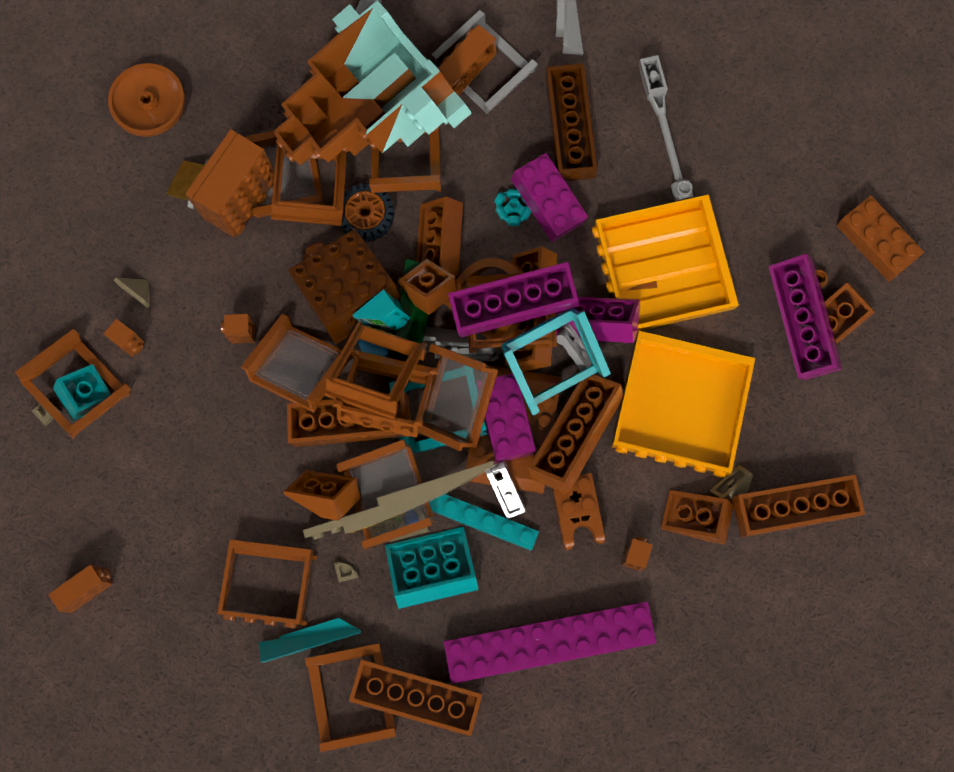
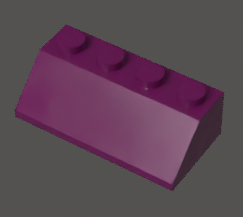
M578 297L579 307L574 309L578 312H585L597 341L634 343L638 331L640 300ZM572 320V321H570L569 323H567V324H570V325L573 327V329L576 331V333H577L578 336L580 337V335H579V333H578V331H577V328H576V326H575V324H574V321ZM561 327L556 329V336L560 332Z

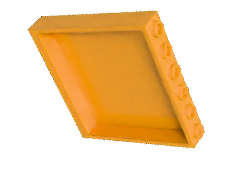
M639 331L635 341L623 394L624 397L611 447L616 448L615 451L627 454V451L633 452L639 458L650 456L660 463H666V461L674 462V466L686 468V465L691 466L697 472L705 473L706 470L714 472L713 475L718 477L730 475L735 460L755 358Z

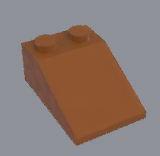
M848 282L824 302L836 345L876 313L871 305Z
M310 470L304 471L283 491L284 495L321 518L337 521L360 500L356 478Z
M670 490L661 529L725 545L734 506L728 499Z

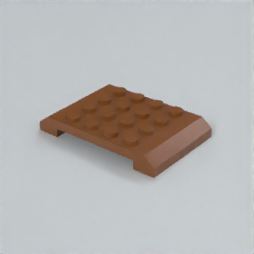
M486 365L498 369L496 377L512 374L511 369ZM527 371L522 372L533 396L561 382V377ZM482 372L481 380H483L485 372ZM559 393L537 404L540 412L535 415L531 414L523 397L536 451L535 455L505 461L517 490L544 493L545 485L533 480L528 468L555 423ZM489 435L480 436L476 448L469 447L466 469L495 461ZM486 472L469 481L491 485ZM501 472L495 474L497 479L503 477Z

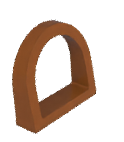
M482 259L471 264L461 273L455 281L456 291L465 289V282H468L467 277L479 276L491 268H501L508 274L524 272L516 264L505 259ZM449 299L444 304L452 310ZM521 322L480 333L487 339L511 338Z

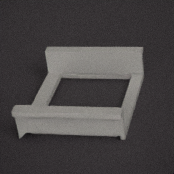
M479 10L434 51L432 57L435 60V65L439 68L442 60L446 56H450L454 52L455 46L459 42L462 43L469 30L475 29L478 24L496 38V47L521 70L487 102L469 86L463 90L469 98L488 114L528 75L533 73L538 64L533 59L528 63L485 23V14Z

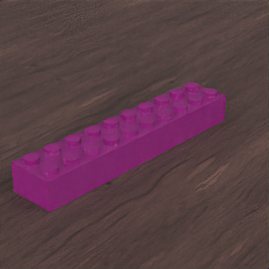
M648 602L444 641L451 684L656 644Z

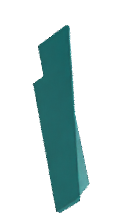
M337 618L279 636L280 639L259 642L260 661L265 663L362 632L360 629Z

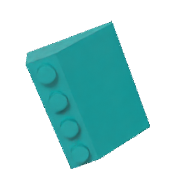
M464 527L385 545L398 609L478 590Z

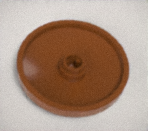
M151 63L138 64L126 69L114 80L108 95V106L116 123L126 132L143 137L155 136L166 132L178 122L185 108V92L178 77L166 67Z

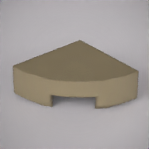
M334 562L339 583L359 578L356 570L349 564Z

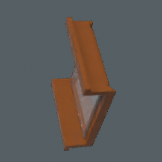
M273 131L246 136V139L264 149L275 171L277 149L275 140L278 138ZM284 156L280 201L325 205L316 159L309 158L300 165L295 160L291 162L287 156ZM269 188L266 192L267 196L262 204L259 203L256 208H253L255 217L260 218L271 215L273 188Z
M281 314L242 364L241 369L245 370L250 382L315 413L318 403L326 392V378L342 350L292 327L289 317ZM351 354L348 360L346 361L343 369L346 367V365L349 363L351 359L353 360L354 357L351 356Z
M431 343L429 351L440 355L436 368L438 369V374L434 376V382L422 419L423 425L422 427L420 426L418 433L458 451H462V447L476 448L498 369L488 367L483 362Z
M405 440L336 464L338 471L343 472L346 477L356 478L360 494V500L355 504L357 513L379 506L378 497L423 483L411 446L406 444ZM428 502L392 519L362 529L366 539L361 542L363 549L432 526L435 518L430 503Z

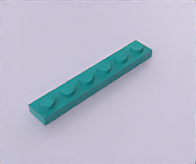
M446 494L429 502L434 513L532 551L539 533L537 530Z

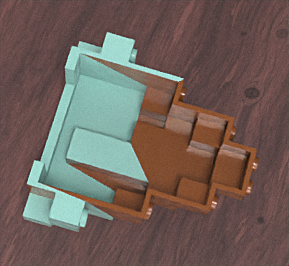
M377 0L361 15L349 4L332 19L337 25L335 30L339 34L307 61L311 67L309 71L313 77L281 104L286 110L284 115L288 119L274 130L273 133L278 138L275 140L281 149L285 148L287 150L285 155L291 162L295 160L302 165L315 154L319 159L323 157L329 163L343 150L346 153L350 151L355 156L368 144L374 150L378 148L382 153L396 141L399 143L403 141L409 146L423 133L427 132L429 135L443 122L445 125L450 123L455 128L471 114V111L454 92L438 68L430 59L426 60Z

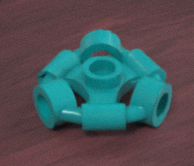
M508 189V191L503 193L499 192L494 201L497 207L495 209L501 220L507 222L508 226H520V223L523 220H527L531 214V210L526 203L525 207L520 204L518 198L521 195L517 189ZM508 196L510 198L508 204L505 207L501 206ZM517 213L520 217L515 215L508 217V214Z

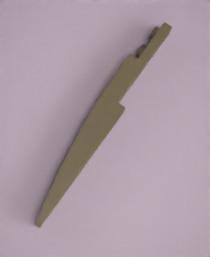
M491 461L378 497L379 506L343 517L339 521L333 520L303 530L305 538L312 537V540L324 537L323 533L331 531V534L343 531L344 528L345 534L392 519L451 492L495 467L497 463L496 461Z

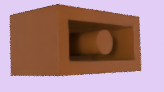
M248 314L224 315V321H221V332L224 333L231 344L255 343V324Z
M117 319L104 332V335L131 357L134 354L137 355L143 348L144 341Z
M637 536L636 539H631L627 544L621 565L638 571L646 569L653 545L648 543V539Z

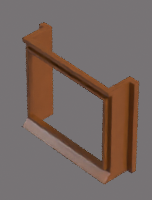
M439 126L429 134L430 176L379 178V149L376 148L374 150L371 147V179H369L371 194L415 190H437L441 192Z
M277 144L271 219L341 226L347 153L343 150L332 159L336 161L333 206L280 201L283 160L287 150L285 148L281 149ZM315 154L310 157L313 159H319Z
M524 273L467 277L468 282H465V289ZM555 313L546 315V321L554 317ZM556 329L527 345L549 344V347H557ZM476 334L468 335L469 353H477V349L502 347L501 344L515 337L477 340Z
M358 321L326 378L325 396L394 419L397 414L398 401L419 359L424 361L426 357V342L420 344L363 325ZM359 339L409 356L389 395L338 378Z
M74 329L15 371L20 383L72 439L124 397L129 396L131 391L127 384L122 385L81 342L79 334ZM72 350H75L89 365H94L100 377L114 393L71 425L31 381Z
M379 644L305 658L306 667L309 670L321 742L319 743L320 752L396 737L393 714L384 712L386 728L331 739L319 666L374 655L375 664L384 666Z

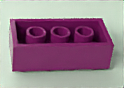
M547 153L514 171L511 177L512 183L551 242L576 229L587 220V214Z
M513 373L496 377L485 415L494 460L498 463L503 460L509 461L535 455L536 450L522 393ZM483 380L477 381L479 392Z

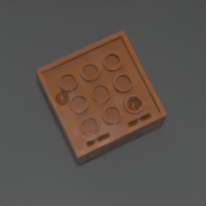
M230 129L185 195L204 220L236 238L237 235L242 234L248 219L253 218V208H256L259 203L262 204L266 199L268 190L273 188L274 169L263 148Z

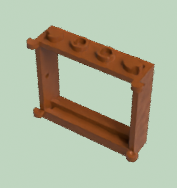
M353 350L351 356L355 358L347 381L354 383L358 370L397 379L406 362ZM417 364L409 379L410 382L426 385L415 422L397 417L391 419L370 411L346 406L347 403L336 400L333 407H337V420L417 438L420 426L422 427L423 425L422 419L434 382V375L438 374V369Z
M229 540L217 614L223 615V619L235 621L236 617H243V622L256 623V619L264 620L265 625L276 626V622H282L284 627L296 628L297 624L307 626V621H303L312 560H317V556H313V551L310 549ZM235 554L305 562L296 620L226 611Z

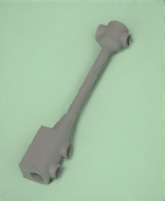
M659 56L642 58L639 61L638 67L647 100L658 116L675 178V182L671 185L674 200L677 202L694 198L692 184L689 180H685L682 177L665 115V96L668 89Z

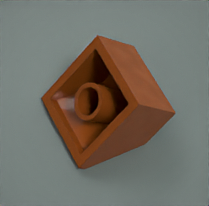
M428 259L399 279V284L413 304L428 315L449 300L448 293L456 292L455 276Z

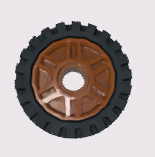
M359 184V187L354 185L351 187V190L347 189L344 195L342 224L340 226L343 232L347 234L355 229L364 242H368V240L376 241V238H382L383 234L389 231L394 221V208L389 195L385 192L371 194L369 184L367 186ZM364 210L370 211L367 216L361 215Z

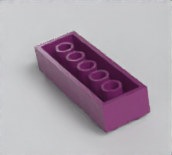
M803 254L768 266L798 378L808 380L843 370L812 257L808 254Z
M568 262L448 293L460 338L579 307V300Z

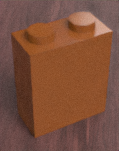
M90 564L48 595L59 612L73 613L113 584L110 580L112 575L107 568L103 569L100 566Z

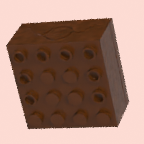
M355 229L288 269L297 288L335 344L352 334L358 323L353 314L383 289L398 300L399 303L401 300L394 282Z

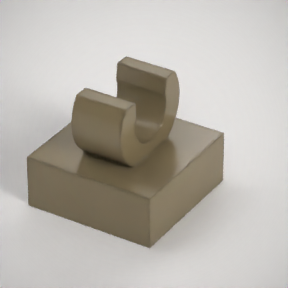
M52 403V405L61 413V411ZM41 404L32 410L45 426L54 420Z

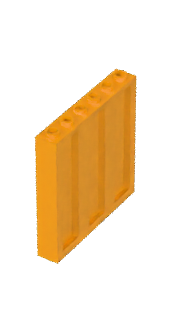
M709 194L595 221L592 233L594 238L598 239L597 252L599 257L602 256L603 259L601 264L603 274H607V291L615 299L640 300L638 331L736 309L739 306ZM657 281V288L628 290L640 284Z

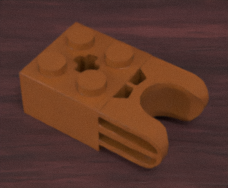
M592 473L579 475L569 494L551 488L565 550H571L574 546V531L579 527L588 528L597 544L604 543L605 534ZM573 493L580 497L577 502L570 499Z

